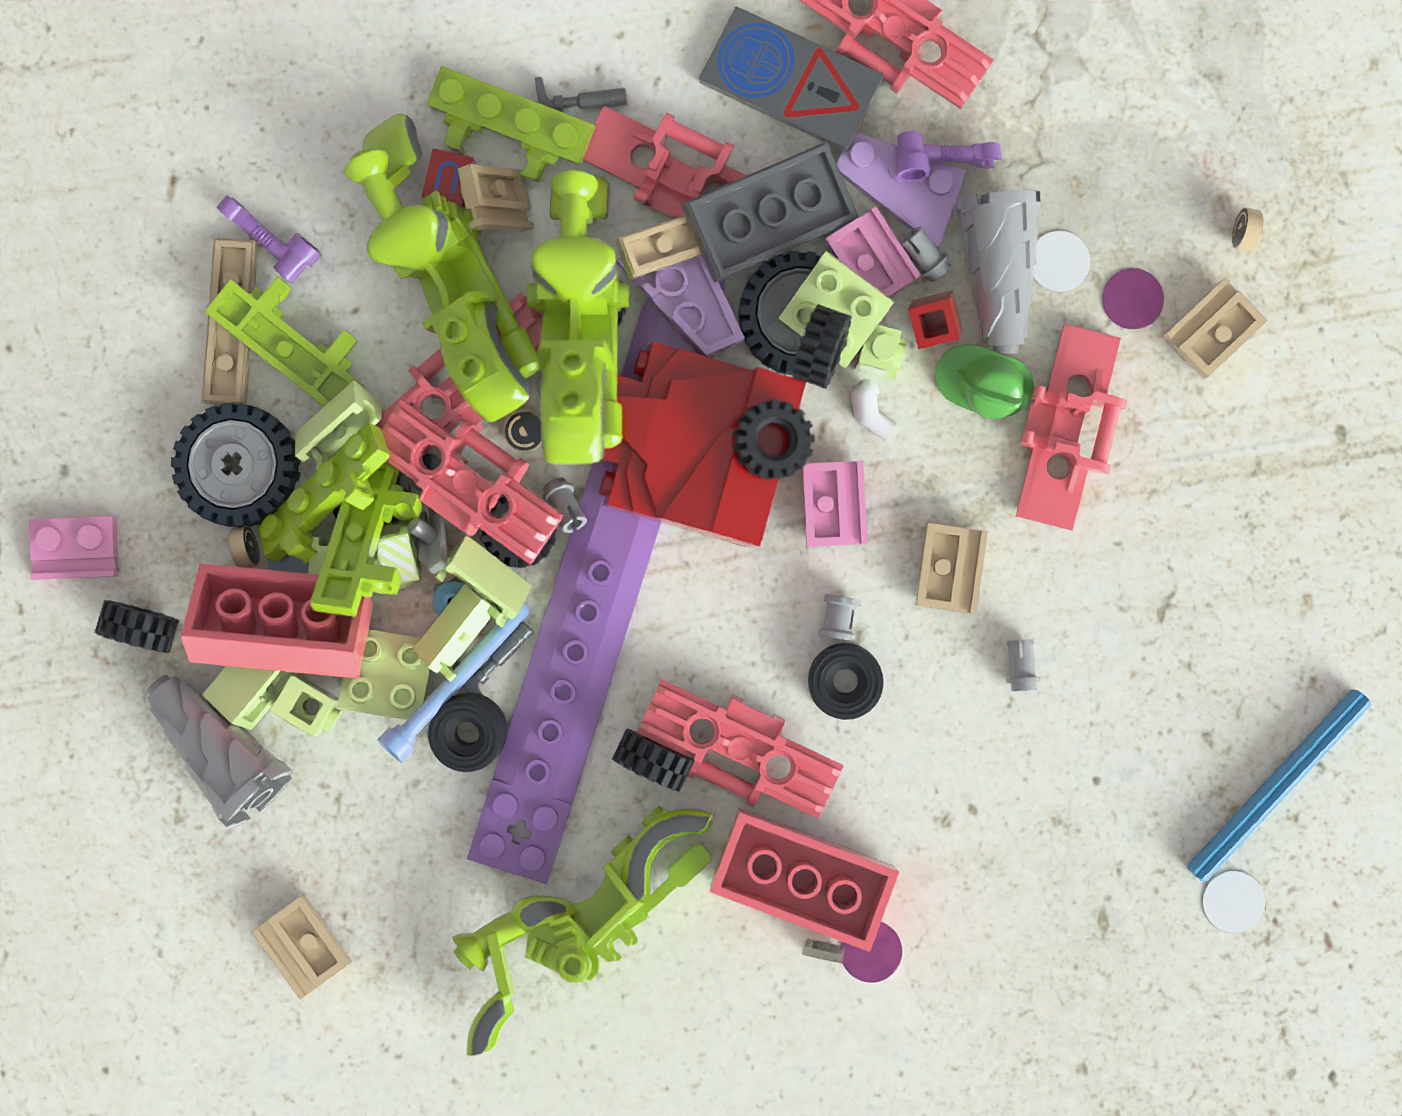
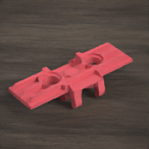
M798 0L847 33L837 48L836 53L843 56L846 54L856 62L884 74V80L892 85L890 90L896 94L899 93L911 76L961 109L994 61V59L943 26V22L939 20L942 9L928 0H870L872 10L864 16L855 15L850 11L848 6L849 0ZM863 33L871 38L874 34H878L901 50L899 57L906 62L902 71L855 41L859 34ZM931 41L939 46L941 57L937 61L925 62L919 57L917 50L923 42Z
M603 106L594 124L596 128L583 161L633 185L637 189L633 199L674 219L685 215L681 206L682 203L705 194V190L709 185L714 183L726 185L747 176L726 165L734 149L733 144L726 142L723 145L674 121L675 116L666 113L657 131ZM667 136L715 159L716 162L713 168L708 169L700 166L699 169H695L670 156V151L664 147ZM640 147H647L654 153L648 168L645 169L634 166L631 161L632 153Z
M521 292L509 302V305L519 327L527 330L538 354L543 316L540 312H536V309H528L527 297ZM496 324L497 332H498L499 338H500V340H501L502 335H501L500 330H499V328H498V326H497V324ZM441 348L418 368L412 366L408 370L417 383L382 413V419L376 424L382 430L400 400L406 401L423 413L422 404L424 400L428 397L432 399L439 397L443 398L445 402V411L439 418L431 420L449 433L466 420L475 424L477 432L484 428L482 424L483 418L466 402L450 376L437 388L429 383L428 380L445 366L441 355ZM434 445L428 446V447L424 450L423 456H424L429 450H431V449L434 447Z
M1067 324L1063 325L1049 384L1046 388L1034 386L1025 428L1020 439V445L1031 449L1016 517L1072 531L1088 470L1109 474L1111 465L1107 464L1120 409H1125L1127 400L1107 394L1121 338ZM1080 376L1087 381L1089 391L1086 397H1080L1067 392L1066 385L1071 377ZM1091 406L1100 408L1104 406L1091 459L1082 457L1079 454L1081 444L1078 443L1085 414L1090 411ZM1052 456H1061L1068 462L1069 471L1063 479H1054L1047 472L1046 465Z
M400 400L382 428V433L390 453V457L386 461L417 483L416 485L423 489L419 498L421 502L464 533L472 536L480 528L528 564H532L564 514L519 483L527 471L529 463L522 458L516 460L475 430V424L469 420L464 421L455 434L452 435L406 401ZM431 445L436 446L442 454L441 464L434 470L428 469L422 459L424 450ZM468 445L507 474H501L497 481H488L467 466L469 461L461 455L463 449ZM503 494L508 499L509 510L504 517L497 518L490 510L494 508L498 498Z
M661 679L636 733L693 759L694 763L688 777L693 779L696 775L746 799V804L751 807L755 806L760 794L763 792L811 816L820 818L844 765L781 736L780 733L785 724L784 718L776 714L770 717L743 704L744 699L732 694L727 708L724 709ZM698 719L710 721L715 729L713 738L704 743L694 741L689 731L694 721ZM711 749L758 771L759 774L755 783L747 782L703 761L707 750ZM774 755H783L790 762V771L782 779H774L766 772V763Z

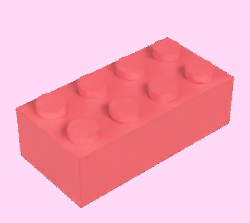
M200 563L182 628L181 639L188 660L192 663L359 678L373 611L372 597H361L356 617L314 611L310 604L319 576L317 574Z
M738 808L710 883V893L870 952L896 883L899 870L895 865Z

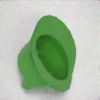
M972 344L954 346L942 355L936 367L935 378L937 386L944 397L952 403L976 412L985 418L999 419L1015 415L1026 407L1032 396L1034 382L1032 374L1026 365L1013 357L982 346Z

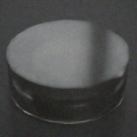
M807 938L804 940L802 955L843 963L845 948L842 945Z

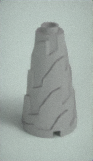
M1036 190L992 191L982 195L981 198H978L977 193L956 197V207L961 221L967 268L971 271L974 297L980 315L982 339L987 342V347H993V351L1001 354L1019 353L1018 345H1024L1025 339H1028L1033 266L1036 264L1038 213L1041 205L1040 191Z
M164 675L154 681L147 691L150 694L148 702L151 705L150 711L161 724L167 738L184 760L185 769L208 799L217 818L226 828H235L251 819L244 810L248 812L256 808L259 812L262 811L283 791L292 779L290 774H293V771L285 762L272 755L245 728L231 724L184 678L181 681L176 676L169 678L168 675Z

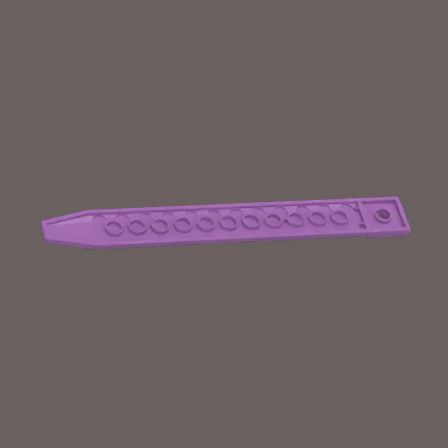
M722 279L718 282L724 293L725 279ZM647 298L643 304L621 376L638 381L639 375L633 373L640 349L646 351L648 345L652 342L677 349L681 348L697 354L701 353L663 312ZM600 461L592 464L579 505L582 513L587 518V522L579 530H576L573 524V532L570 534L507 732V739L501 751L467 857L468 860L547 884L661 525V522L603 506L605 496L599 495L600 485L605 471L612 472L614 465ZM519 819L527 822L526 829L532 831L531 837H523L521 842H516L513 840V834L508 832L509 825H516Z

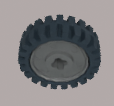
M790 251L788 254H779L773 257L772 260L763 263L748 280L740 299L739 325L745 338V344L762 365L768 369L775 370L779 374L792 375L793 365L797 358L795 356L800 347L802 336L778 318L822 256L816 255V252L807 251L806 253H799V251Z

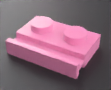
M877 206L825 238V243L835 258L889 298L921 277Z
M863 460L807 463L802 468L806 547L868 544Z
M117 517L29 519L30 561H32L31 580L119 576L116 568V558H118Z

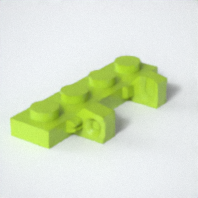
M444 66L440 67L426 104L433 109L446 113L444 123L450 126L444 145L452 150L465 154L463 148L465 140L471 137L473 130L481 133L483 128L521 142L520 148L528 151L525 155L528 162L525 170L520 171L519 174L537 183H540L547 163L555 166L558 158L581 166L596 128L589 122Z
M278 276L265 292L256 287L250 294L230 279L204 311L322 406L328 404L353 380L364 388L361 382L347 372L353 363L346 357L358 343V340L344 329L328 349L321 343L315 347L281 320L285 314L278 307L293 288Z
M368 421L356 434L350 436L346 443L329 460L322 463L307 481L295 489L289 498L277 508L278 510L274 514L268 515L257 527L265 557L278 563L288 554L307 563L317 554V551L312 549L313 537L311 531L343 500L364 510L375 499L368 477L390 457L380 427Z
M387 461L368 477L375 499L364 510L345 500L342 501L310 604L314 611L356 617L362 596L372 597L373 591L382 594L398 593L402 580L396 567L378 565L377 559L373 557L384 522L391 523L392 516L399 520L420 518L423 504H421L417 493L403 492L402 486L395 485L400 470Z

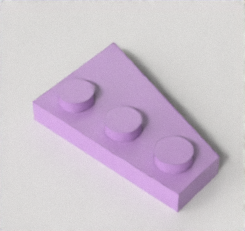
M857 132L848 151L842 150L837 164L842 178L873 202L876 201L905 227H910L914 231L916 227L922 226L924 232L939 249L966 170L939 161H929L930 175L927 178L916 182L900 181L897 178L895 160L899 157L898 146Z
M703 256L632 279L702 355L711 357L744 342L745 338L719 282H713ZM621 257L616 259V264L627 274Z

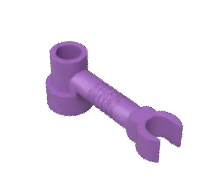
M907 131L897 136L899 157L895 160L897 178L904 182H916L927 178L930 175L929 161L969 163L971 166H977L981 169L995 168L994 160L1002 159L1001 147L997 142H986L971 146L923 144L922 133L918 131Z
M226 195L216 207L227 218L252 236V238H255V241H258L261 246H264L278 260L273 268L290 283H293L307 266L312 267L322 256V253L298 233H295L285 245L273 233H270L266 227L261 225L233 197L230 198Z

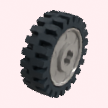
M224 403L218 407H209L205 409V413L196 414L191 418L192 423L189 426H184L180 431L182 435L180 441H175L173 450L176 451L175 458L171 457V467L174 468L175 472L172 475L173 483L178 486L179 491L177 492L181 499L186 501L187 506L194 513L212 523L228 527L258 525L268 515L274 514L278 510L277 508L295 490L296 482L300 480L301 473L298 469L299 465H301V460L295 456V439L291 437L290 431L284 424L260 408L241 403ZM233 457L241 460L239 463L243 468L241 473L232 471L233 465L230 461Z

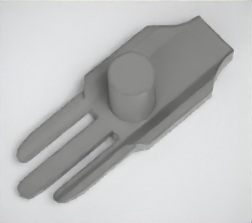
M428 507L429 519L427 512L421 511L420 519L418 517L413 518L407 530L418 537V560L426 565L429 572L436 574L447 564L445 521L441 515Z

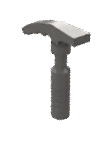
M535 77L538 103L560 112H564V108L579 107L582 110L627 104L625 88L582 92L575 97L563 98L562 95H555L551 100L546 94L543 78Z
M522 621L491 654L490 659L481 668H478L462 687L468 693L482 694L479 682L484 685L489 680L488 675L497 666H502L535 632ZM459 658L452 666L453 671L460 664Z

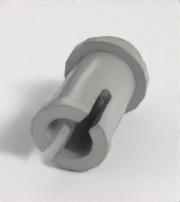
M922 226L914 229L915 234L913 231H910L901 240L900 244L902 247H905L921 267L920 274L922 277H929L931 281H934L944 275L951 267L947 261L949 255L941 253L924 232Z
M556 478L549 481L543 487V500L564 514L560 520L563 532H573L570 525L572 522L576 530H579L586 524L587 518L582 513L573 496L574 487L572 483L566 482L564 478Z
M1022 640V658H1020L1019 641H1007L1010 679H1006V682L1011 684L1012 692L1037 690L1036 682L1040 681V677L1035 675L1034 640Z

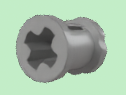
M825 594L824 601L827 602L824 626L819 629L818 635L855 641L856 635L852 633L855 611L857 607L861 606V600Z

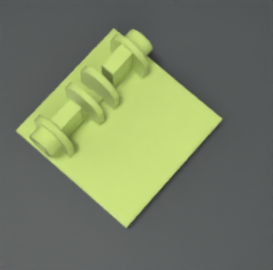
M826 251L778 319L802 336L805 333L807 322L810 321V315L818 304L851 315L849 334L845 340V347L839 364L846 368L889 311L894 301Z
M369 629L359 678L343 677L337 709L408 720L427 699L425 695L430 668L413 651L421 638Z

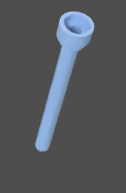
M523 603L518 615L512 620L508 617L502 628L497 624L455 668V678L451 682L445 679L402 726L397 724L393 729L388 727L377 739L380 745L402 763L414 750L412 748V745L416 742L414 737L528 616V605Z

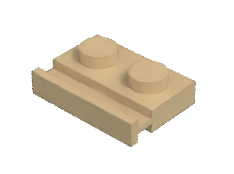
M468 164L458 168L461 195L464 199L466 210L472 211L474 220L469 222L470 229L522 233L535 228L534 222H528L526 212L530 211L531 208L525 179L519 174L522 170Z
M1227 277L1212 288L1163 335L1166 340H1169L1176 347L1175 350L1203 379L1208 378L1268 321L1240 291H1237L1229 283L1230 280Z
M926 523L915 606L971 614L977 613L988 531Z
M305 894L299 896L251 931L300 1000L352 962L349 955Z

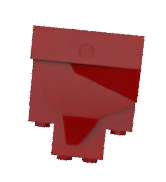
M652 342L648 345L646 351L640 349L633 370L634 374L639 375L638 381L617 375V402L622 405V440L615 447L604 448V456L599 460L600 462L614 465L612 472L605 471L600 485L599 495L605 496L603 506L743 547H760L779 479H761L758 475L748 473V469L744 465L740 466L737 461L739 459L737 452L733 453L732 445L735 444V438H732V433L737 428L738 424L736 422L739 417L743 416L747 409L759 403L770 400L788 401L794 404L793 408L799 409L806 382L760 367L750 370L681 348L677 349ZM768 423L760 429L757 442L764 454L778 457L787 449L789 438L782 426Z

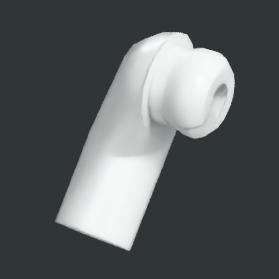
M863 379L858 385L853 387L850 396L853 416L859 424L886 440L896 422L878 411L876 397L879 393L878 385L870 379Z

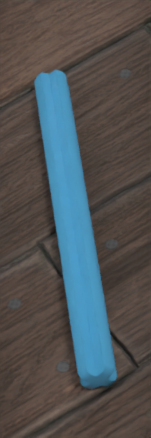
M1350 690L1190 861L1187 866L1189 871L1200 881H1207L1371 706L1370 700L1359 690Z

